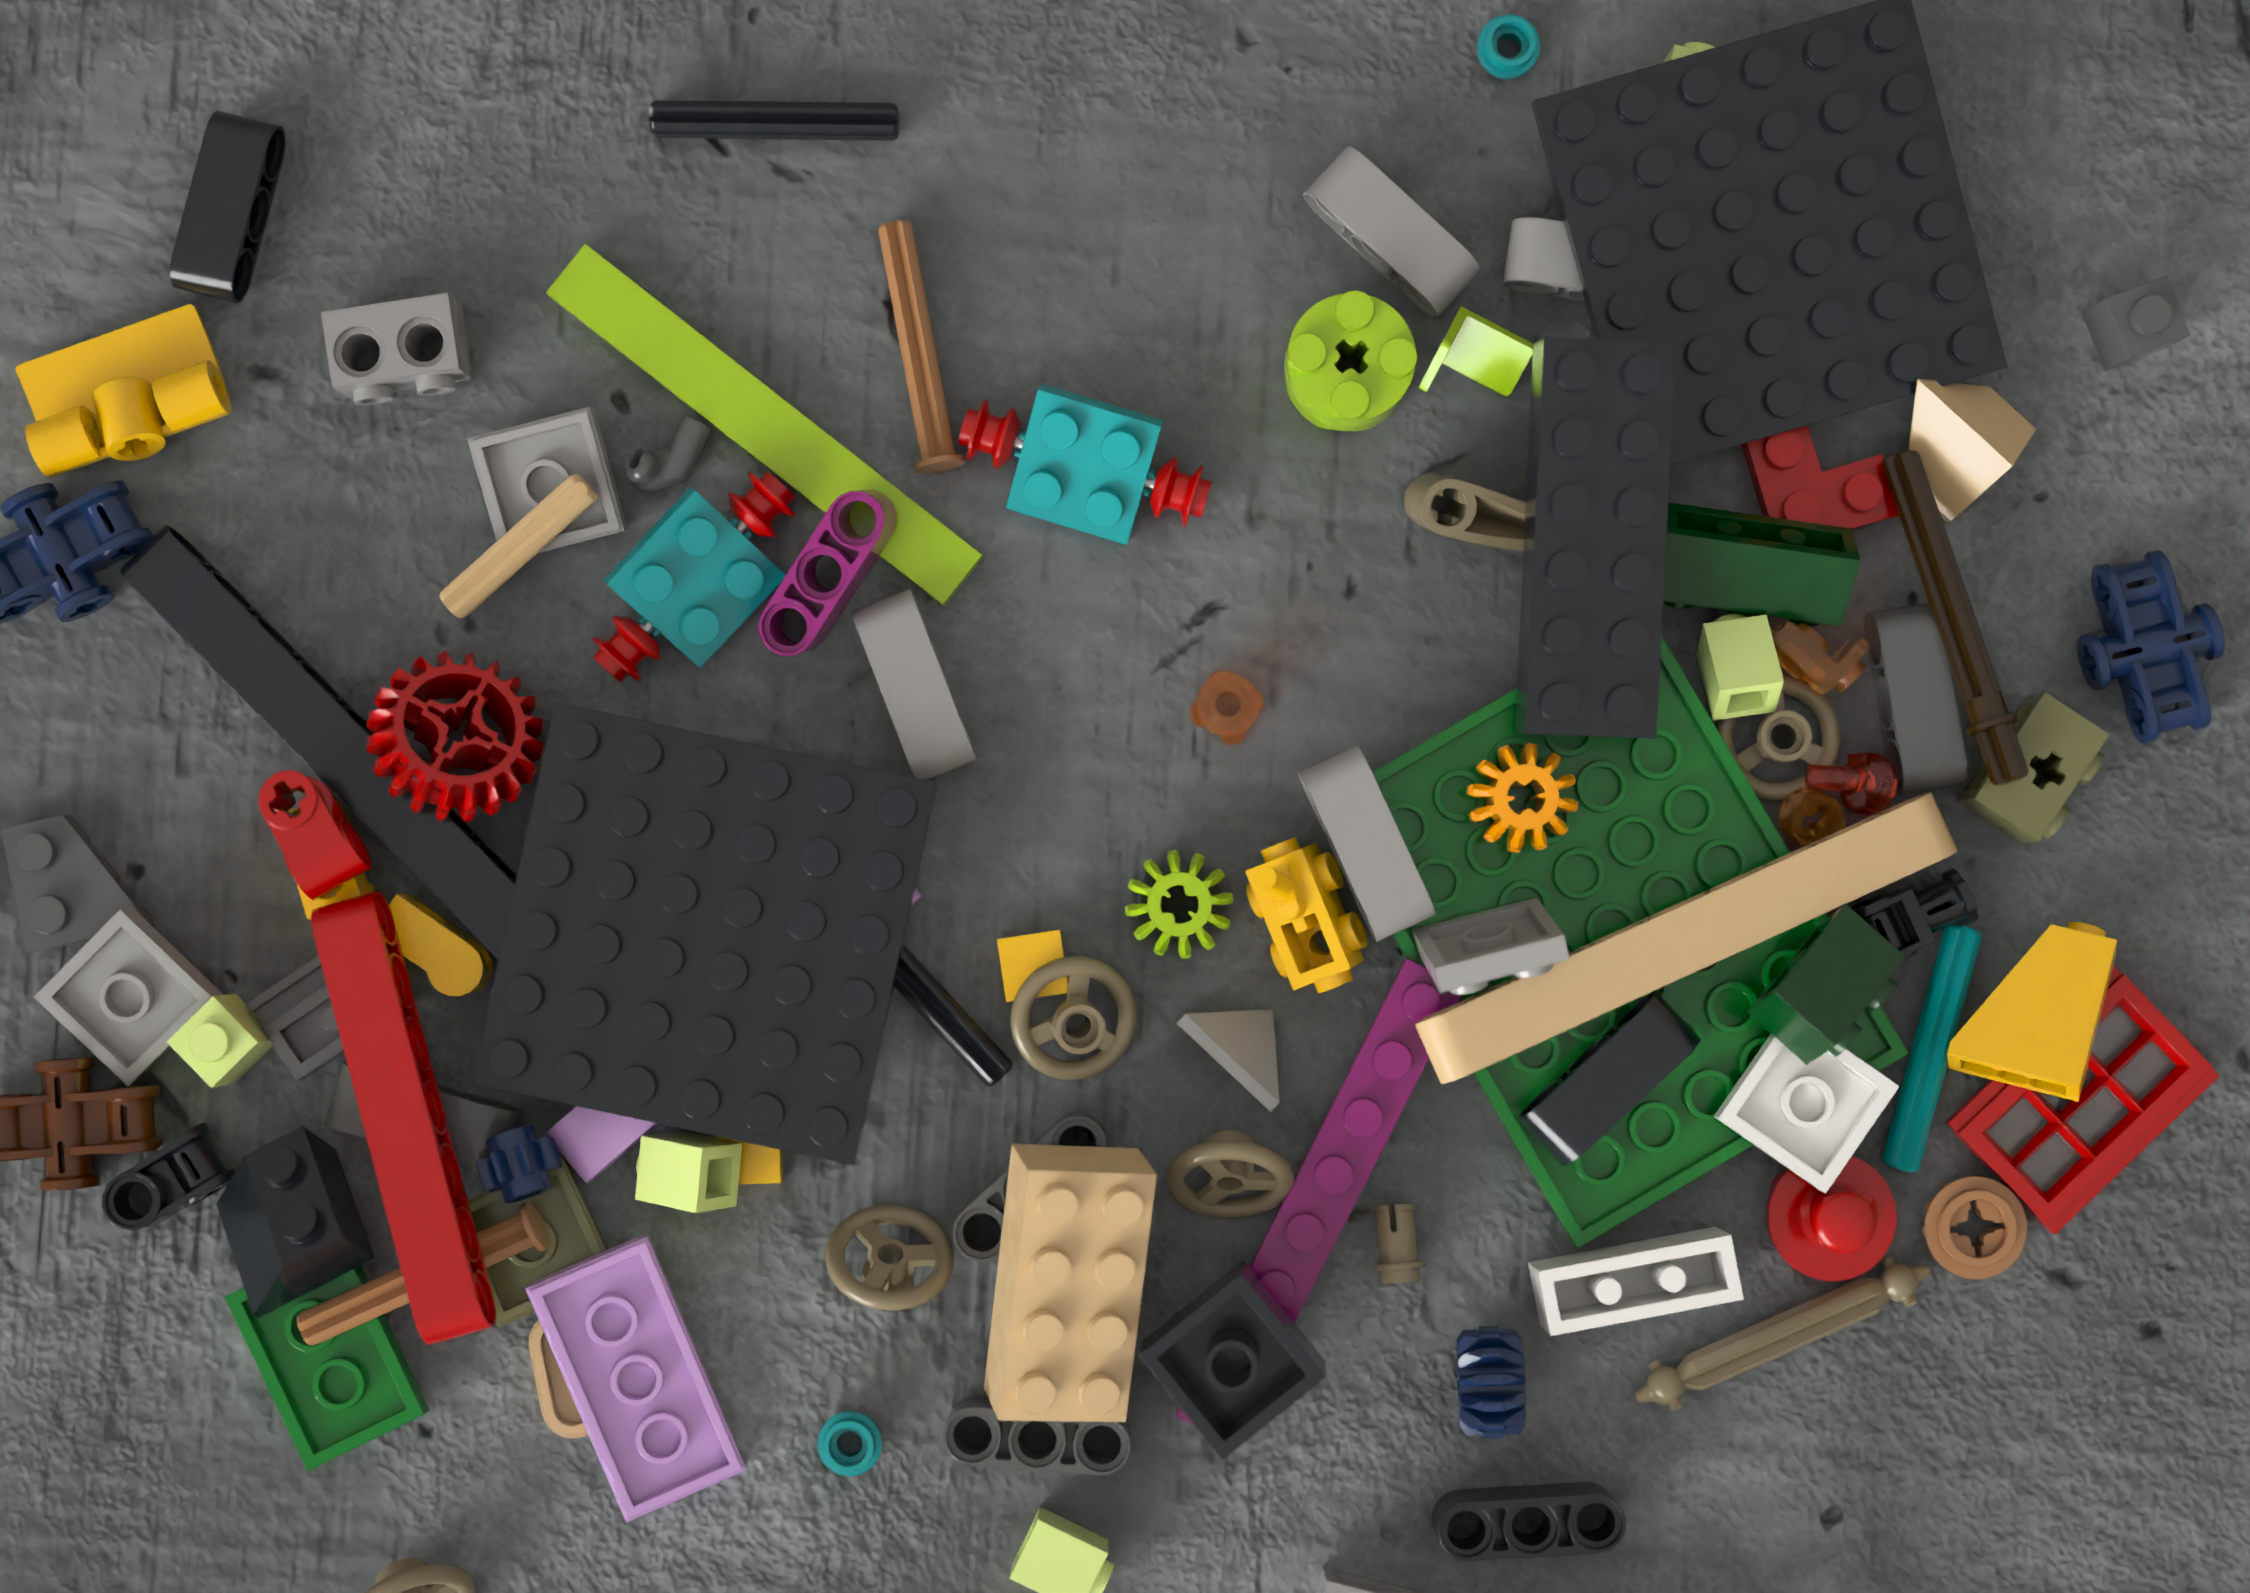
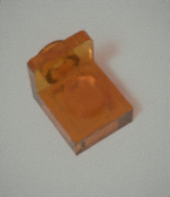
M1788 621L1776 626L1771 631L1780 665L1794 678L1810 684V687L1819 695L1830 692L1833 688L1842 693L1860 676L1867 666L1860 658L1871 647V644L1862 636L1848 641L1831 659L1825 653L1829 649L1828 643L1815 630L1804 623H1800L1796 627Z

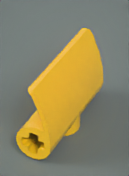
M192 304L181 306L21 363L15 368L36 422L25 426L26 441L35 463L48 478H53L109 457L121 461L148 458L164 448L166 444L165 437L232 413L229 394L214 349L201 316Z

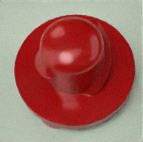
M1851 1156L1827 1193L1819 1191L1788 1168L1778 1173L1770 1185V1193L1766 1203V1226L1770 1240L1778 1254L1787 1264L1811 1278L1823 1281H1843L1864 1274L1873 1268L1886 1254L1896 1230V1206L1889 1186L1872 1166L1854 1156Z

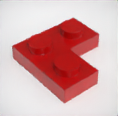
M1808 425L1741 444L1762 516L1850 528L1853 530L1899 516L1882 468L1883 454L1822 472Z

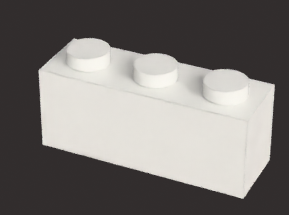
M1716 1226L1528 1262L1539 1323L1550 1336L1744 1300L1732 1236Z

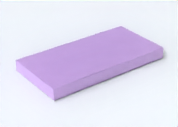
M648 1233L526 1284V1292L626 1523L746 1470L745 1460Z

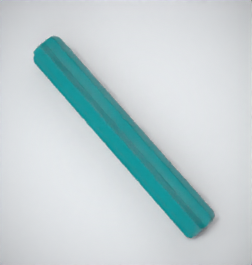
M1952 924L1944 928L1882 1157L1883 1163L1889 1167L1906 1172H1917L1920 1169L1948 1065L1947 1052L1949 1044L1957 1032L1982 939L1981 932L1974 928L1959 924Z

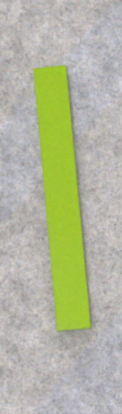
M587 244L583 245L547 290L546 294L825 514L840 495L849 491L875 490L885 494L893 502L896 509L897 525L892 537L879 556L943 607H945L983 559L982 554ZM863 501L858 502L850 513L851 527L858 535L863 537L869 536L876 525V515L873 508Z

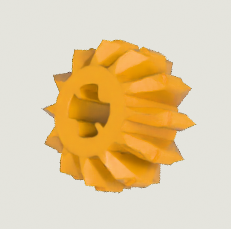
M1527 743L1523 746L1519 764L1513 750L1508 745L1498 748L1497 758L1502 771L1489 761H1480L1476 769L1490 784L1489 786L1470 784L1467 786L1466 791L1467 795L1473 798H1486L1485 807L1476 808L1469 812L1470 820L1476 822L1490 816L1494 820L1485 831L1483 838L1488 843H1493L1508 829L1506 844L1507 850L1512 853L1521 851L1525 831L1530 844L1536 851L1547 848V838L1542 825L1553 834L1563 836L1568 831V827L1563 820L1555 815L1556 810L1575 812L1578 809L1577 801L1570 798H1559L1558 791L1576 783L1574 775L1568 774L1560 776L1555 780L1550 774L1559 766L1561 757L1556 753L1548 755L1539 766H1536L1538 750L1537 745L1533 743ZM1530 784L1536 795L1529 797L1530 800H1537L1534 810L1527 808L1515 813L1508 804V801L1515 799L1514 796H1507L1510 786L1518 788Z

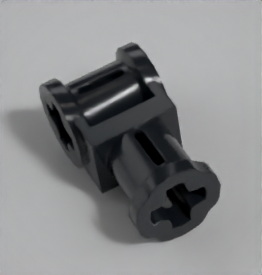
M1953 868L1942 874L1941 881L1916 892H1913V889H1899L1892 893L1889 892L1875 896L1850 907L1905 956L1904 960L1917 953L1918 949L1936 942L1932 933L1959 921L1968 925L1979 919L1977 904L1968 884L1960 873ZM1944 903L1942 906H1939L1933 910L1928 911L1929 909Z

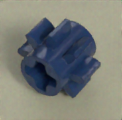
M528 1125L502 1132L485 1141L490 1157L475 1161L484 1191L489 1190L490 1193L501 1190L505 1204L537 1196L553 1188L548 1172L563 1167L553 1138L549 1139L548 1136L537 1139L533 1126Z

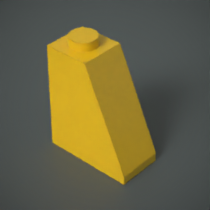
M2069 922L2066 928L2051 924L1950 1041L1947 1052L1948 1068L2079 1102L2116 958L2117 940L2106 937V932L2103 929L2086 923Z

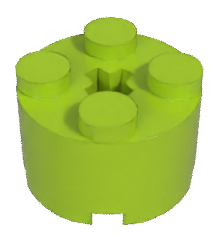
M1357 290L1348 291L1321 300L1303 314L1289 340L1284 361V376L1290 400L1304 418L1320 428L1332 431L1355 432L1375 427L1395 411L1410 386L1417 362V351L1413 335L1405 320L1393 307L1378 298L1367 295L1365 292ZM1339 353L1346 357H1350L1353 354L1357 355L1362 360L1358 368L1360 374L1352 368L1344 373L1337 370L1336 366L1340 359Z

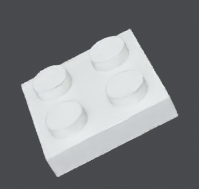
M1770 1034L1713 1117L1813 1187L1827 1193L1900 1086L1847 1049L1837 1057L1828 1051L1806 1065L1775 1036Z

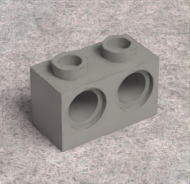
M448 292L321 312L332 388L348 399L354 398V403L357 405L386 403L393 400L392 392L415 388L419 395L446 394L456 390L455 382L473 380L463 308ZM430 334H441L443 337V348L440 354L431 361H419L417 349L421 340ZM378 343L380 348L378 362L367 371H357L355 367L357 352L367 344Z

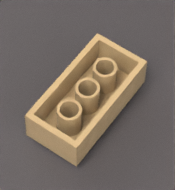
M1012 1144L984 1390L999 1421L1126 1422L1157 1178L1156 1172L1138 1148Z

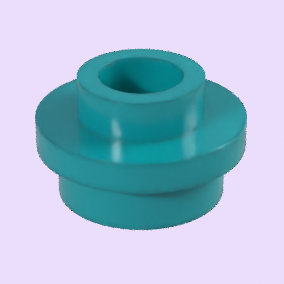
M1513 14L1500 15L1490 20L1483 27L1477 41V55L1481 65L1490 74L1502 79H1515L1528 73L1535 65L1541 50L1540 37L1536 28L1527 19ZM1505 39L1512 40L1518 46L1519 54L1512 58H1506L1498 52L1497 43Z
M846 1410L833 1415L825 1422L818 1437V1452L821 1460L827 1468L842 1476H857L865 1473L877 1462L882 1450V1434L878 1425L870 1416L860 1411ZM847 1431L857 1433L862 1439V1448L855 1453L844 1451L839 1444V1436Z

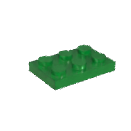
M361 1266L260 1318L253 1315L244 1288L225 1296L226 1302L307 1472L430 1411L384 1314L319 1344L308 1345L301 1335L297 1325V1316L301 1312L368 1282Z

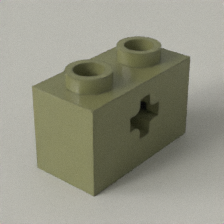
M2046 692L2025 696L2015 711L2019 721L2014 723L2013 726L2028 767V775L2010 784L1993 785L1990 782L1984 762H1982L1957 799V802L2019 843L2040 842L2042 837L2049 839L2059 830L2070 811L2065 802L2077 784L2084 786L2097 773L2105 758L2100 749L2110 735ZM2043 760L2039 772L2046 777V780L2042 783L2033 784L2032 781L2037 772L2029 764L2031 761Z

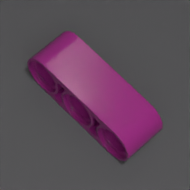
M875 490L849 491L840 495L831 504L762 612L759 620V634L763 643L770 651L781 656H794L817 648L826 639L895 531L897 512L893 502L885 494ZM860 501L869 504L876 515L875 528L867 537L858 535L850 524L851 510ZM823 555L833 557L841 568V580L834 590L824 588L816 577V565ZM789 608L799 611L807 623V632L800 643L790 640L782 629V618Z

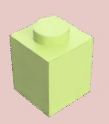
M1730 614L1717 618L1713 622L1703 623L1696 658L1712 721L1775 712L1784 679L1767 614L1752 617Z
M237 994L212 996L166 1041L211 1088L235 1084L273 1047V1044L262 1029L264 1026L256 1014L249 1010L246 1003Z
M682 1130L642 1135L640 1152L636 1163L637 1184L635 1200L693 1213L736 1207L742 1143Z
M1039 1507L1012 1563L1010 1579L1038 1593H1103L1114 1568V1563L1106 1560L1109 1540L1047 1509Z

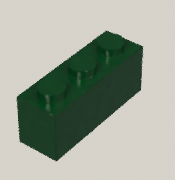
M1668 502L1664 604L1680 609L1693 606L1721 609L1729 614H1740L1745 617L1767 614L1769 617L1788 619L1794 624L1805 627H1814L1819 624L1841 627L1860 564L1853 529Z

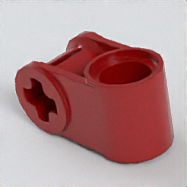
M286 770L273 774L264 782L259 791L258 799L261 814L283 851V856L291 875L308 898L315 900L372 868V861L365 845L347 821L332 791L325 783L315 778L307 777L297 771ZM296 791L306 794V797L298 802L301 810L299 815L289 813L288 811L296 804L293 795Z

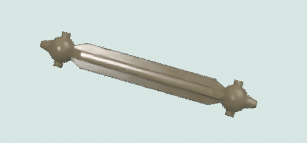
M1889 1257L1881 1262L1884 1270L1881 1273L1880 1279H1857L1687 1354L1676 1369L1663 1366L1660 1360L1651 1362L1648 1365L1651 1373L1647 1378L1646 1384L1634 1394L1638 1403L1655 1401L1662 1405H1668L1671 1411H1676L1683 1406L1680 1399L1685 1389H1708L1879 1313L1889 1299L1903 1302L1906 1308L1914 1306L1918 1302L1914 1295L1918 1291L1919 1284L1931 1272L1927 1265L1910 1267L1903 1263H1895L1893 1258Z

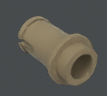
M1414 1202L1395 1204L1397 1230L1394 1223L1393 1204L1373 1206L1374 1213L1376 1214L1380 1263L1374 1264V1270L1381 1271L1382 1283H1402L1420 1280L1419 1268L1425 1267V1260H1418L1413 1210L1415 1209Z

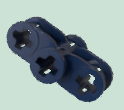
M116 480L96 486L60 508L55 501L59 493L53 483H43L26 488L12 495L1 504L0 510L6 519H13L19 531L0 540V623L16 619L55 597L59 604L55 612L61 622H69L85 617L112 601L114 596L108 586H100L95 574L135 555L154 537L149 528H142L126 499L130 491L124 481Z
M2160 550L2147 552L2141 561L2114 568L2109 564L2095 566L2091 573V587L2106 636L2097 637L2095 634L2089 633L2081 635L2078 639L2079 663L2088 685L2097 691L2107 688L2110 680H2119L2127 719L2133 734L2140 743L2154 742L2159 733L2190 726L2194 730L2208 727L2211 721V707L2196 658L2203 656L2206 660L2211 661L2223 656L2225 638L2222 625L2215 610L2209 604L2202 603L2195 605L2191 609V613L2183 615L2172 566L2166 555ZM2134 582L2141 583V587L2133 589L2126 588V584ZM2186 634L2189 637L2187 641L2174 642V638ZM2124 650L2128 652L2126 657L2112 658L2113 653ZM2171 704L2175 705L2173 710L2160 712L2161 707Z

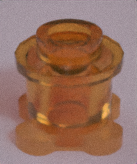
M1223 670L1216 671L1209 676L1207 682L1201 687L1196 702L1190 707L1189 716L1195 726L1206 727L1211 733L1219 735L1222 742L1226 745H1237L1244 740L1246 731L1256 722L1258 713L1263 709L1264 699L1262 694L1245 677ZM1223 695L1233 696L1239 703V712L1231 717L1221 715L1216 708V700Z

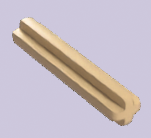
M579 474L566 478L440 592L439 597L444 606L459 619L468 616L596 501L597 494L593 487Z

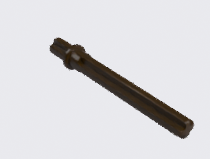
M1915 450L1897 452L1883 460L1882 468L1971 727L1965 730L1967 737L1975 736L1990 782L1993 785L2013 783L2028 775V767L2013 726L2014 723L2019 721L2016 713L2009 714L1920 455Z

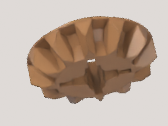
M1966 1175L1964 1178L1942 1184L1941 1190L1935 1195L1933 1200L1925 1204L1927 1213L1925 1225L1921 1232L1927 1241L1930 1256L1952 1274L1967 1279L1994 1277L2007 1270L2017 1260L2024 1248L2027 1237V1220L2024 1209L2014 1193L1995 1180ZM1971 1207L1974 1208L1978 1218L1998 1223V1226L1988 1227V1230L1978 1233V1243H1975V1247L1971 1246V1240L1968 1236L1950 1230V1227H1956L1958 1223L1968 1220V1210H1971Z

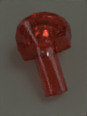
M1878 753L1848 754V761L1845 766L1808 764L1806 767V789L1839 791L1840 798L1846 808L1856 814L1873 815L1879 813L1890 804L1896 794L1898 783L1896 769L1889 759Z

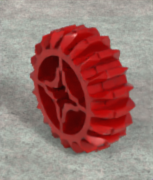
M445 650L438 655L436 668L421 655L413 661L412 674L398 668L392 674L390 680L391 688L382 687V689L378 690L374 701L378 709L369 712L366 724L367 728H369L368 730L374 732V734L368 737L366 744L367 752L371 755L380 756L374 766L376 777L395 776L390 784L389 793L394 798L408 791L414 795L410 805L413 813L422 810L426 802L437 805L435 815L439 822L447 818L450 807L458 808L461 818L467 823L473 820L477 804L489 816L498 813L501 806V798L510 803L515 802L519 799L522 792L520 783L527 785L532 783L537 772V768H535L533 763L540 761L544 752L543 743L536 739L543 732V719L530 716L536 707L535 696L516 697L522 684L519 675L509 678L504 682L497 678L501 668L498 660L489 664L486 671L476 668L477 661L473 651L465 655L462 665H455L452 657ZM443 698L460 699V701L454 704H442L434 700ZM483 709L498 723L506 744L498 741L499 734L492 731L483 722L481 716ZM468 720L461 742L454 741L449 751L443 753L450 732H458L463 721ZM404 727L415 732L414 739L427 747L431 756L428 765L412 750L406 738ZM458 768H469L479 772V774L466 776L452 775L450 773Z

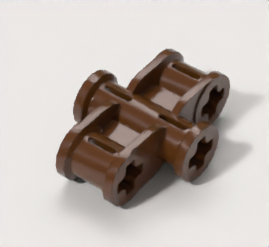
M94 1057L34 1061V1072L41 1074L42 1093L0 1095V1162L45 1157L46 1177L40 1180L41 1191L71 1190L100 1186L101 1175L94 1173L93 1154H125L155 1151L163 1145V1139L156 1137L154 1098L160 1095V1085H138L89 1090L88 1070L95 1067Z

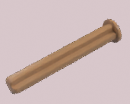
M908 220L890 221L880 225L878 232L921 455V461L914 464L915 472L926 474L947 471L964 465L965 458L964 455L955 454L912 224Z
M526 1201L520 1204L519 1214L477 1233L486 1268L533 1246L540 1252L549 1248L546 1228L532 1203ZM401 1267L301 1312L297 1316V1325L304 1341L308 1345L319 1344L410 1303Z

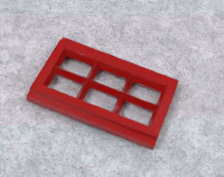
M2113 965L2079 1102L1989 1079L1945 1123L1988 1170L2014 1193L2031 1215L2051 1234L2056 1235L2220 1076L2213 1069V1066L2125 974H2122Z

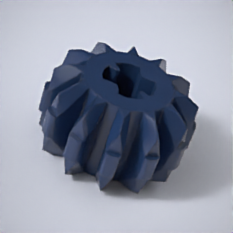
M1479 1326V1330H1462L1457 1339L1456 1347L1458 1407L1461 1428L1467 1436H1483V1439L1503 1438V1435H1519L1525 1426L1526 1379L1523 1343L1515 1329H1498V1326Z

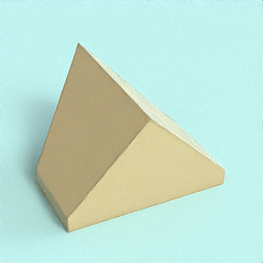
M1917 379L1908 450H1915L1919 453L1940 515L1949 523L2014 465L2036 429L1990 386L1962 383L1941 386L1935 380Z

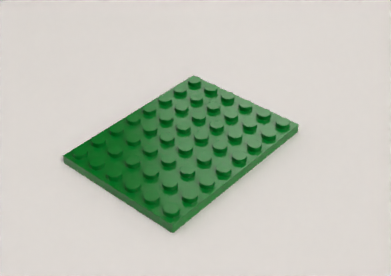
M1662 636L1656 739L1525 734L1516 731V688L1372 772L1435 910V916L1392 935L1404 957H1408L1422 965L1424 963L1417 952L1412 930L1415 928L1537 897L1565 935L1568 952H1571L1790 853ZM1527 743H1533L1537 745L1538 750L1536 766H1539L1548 755L1556 753L1561 757L1559 766L1550 774L1555 780L1560 776L1568 774L1574 775L1576 783L1571 787L1558 791L1559 798H1570L1577 801L1578 809L1575 812L1556 810L1555 815L1563 820L1568 827V831L1563 836L1553 834L1542 825L1547 838V848L1536 851L1530 844L1525 831L1521 851L1512 853L1507 850L1508 829L1493 843H1488L1483 838L1485 831L1494 820L1491 816L1476 822L1470 820L1469 812L1476 808L1485 807L1486 798H1473L1467 795L1466 791L1467 786L1470 784H1483L1487 786L1490 784L1476 769L1480 761H1489L1502 771L1497 758L1498 748L1508 745L1513 750L1519 764L1523 746ZM1530 784L1518 788L1510 786L1507 796L1515 797L1514 800L1508 801L1510 808L1515 813L1527 808L1534 810L1537 800H1530L1529 797L1536 795L1535 790ZM1826 913L1655 990L1701 1038V1041L1681 1064L1584 1154L1567 1166H1562L1519 1119V1115L1539 1093L1648 994L1473 1073L1566 1234L1577 1249L1753 1146L1751 1142L1713 1116L1771 1034L1748 1013L1749 1009L1817 925L1828 918ZM1512 974L1488 980L1489 984L1487 987L1474 993L1462 994L1458 1002L1511 979L1515 975ZM1881 1005L1872 1012L1865 1008L1855 1021L1862 1027V1030L1847 1050L1879 1072L1909 1053Z

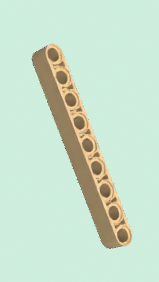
M1932 792L1924 793L1568 952L1570 960L1552 964L1553 968L1545 974L1529 978L1515 976L1437 1011L1414 1024L1440 1083L1446 1084L1481 1070L1955 854L1958 850Z

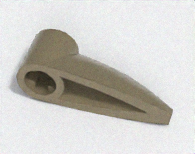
M1436 472L1419 475L1409 484L1405 492L1404 506L1407 515L1415 524L1439 535L1462 541L1524 551L1525 502ZM1435 495L1444 496L1449 499V506L1446 512H1437L1431 509V503Z

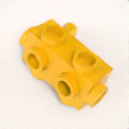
M1296 837L1261 850L1260 852L1265 863L1245 871L1250 882L1246 886V892L1254 913L1260 919H1265L1273 939L1270 946L1272 960L1279 974L1284 978L1288 977L1293 991L1314 983L1318 994L1352 981L1353 977L1350 969L1365 961L1360 949L1367 947L1368 939L1359 916L1353 911L1345 913L1336 890L1342 888L1344 882L1336 858L1330 852L1321 854L1317 842L1300 848ZM1320 930H1322L1329 947V953L1322 951L1317 946L1316 935Z

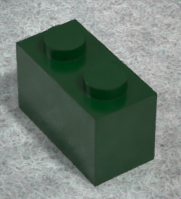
M1845 904L1817 925L1749 1009L1748 1013L1806 1065L1828 1051L1837 1057L1860 1034L1862 1027L1855 1021L1866 1008L1870 1012L1874 1011L1893 992L1897 983L1890 976L1904 960L1905 956Z

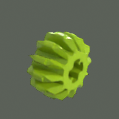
M1171 850L1167 853L1170 874L1163 876L1157 863L1152 859L1144 862L1143 866L1146 872L1156 881L1152 888L1139 880H1130L1128 888L1135 893L1146 895L1148 898L1147 904H1130L1125 906V914L1127 916H1137L1148 913L1151 920L1139 926L1134 931V936L1138 940H1142L1157 927L1162 933L1155 943L1154 953L1160 956L1164 955L1168 948L1170 937L1176 936L1178 937L1179 955L1182 959H1186L1191 956L1188 935L1195 933L1200 944L1207 950L1215 946L1213 938L1202 927L1206 922H1209L1217 928L1227 930L1230 920L1224 916L1211 913L1212 905H1228L1233 903L1234 900L1232 893L1224 892L1213 896L1210 895L1208 888L1219 883L1225 876L1221 869L1212 871L1201 881L1196 876L1203 866L1204 856L1199 853L1194 854L1190 861L1188 872L1185 873L1180 872V856L1178 851ZM1173 886H1183L1185 896H1195L1197 900L1196 912L1187 911L1191 919L1183 923H1175L1173 913H1162L1160 907L1162 896L1170 898L1171 895L1167 890Z

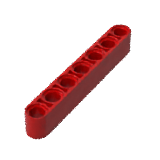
M378 890L315 908L311 914L313 935L417 1330L426 1344L433 1345L491 1328L496 1324L494 1296L391 909L383 894Z

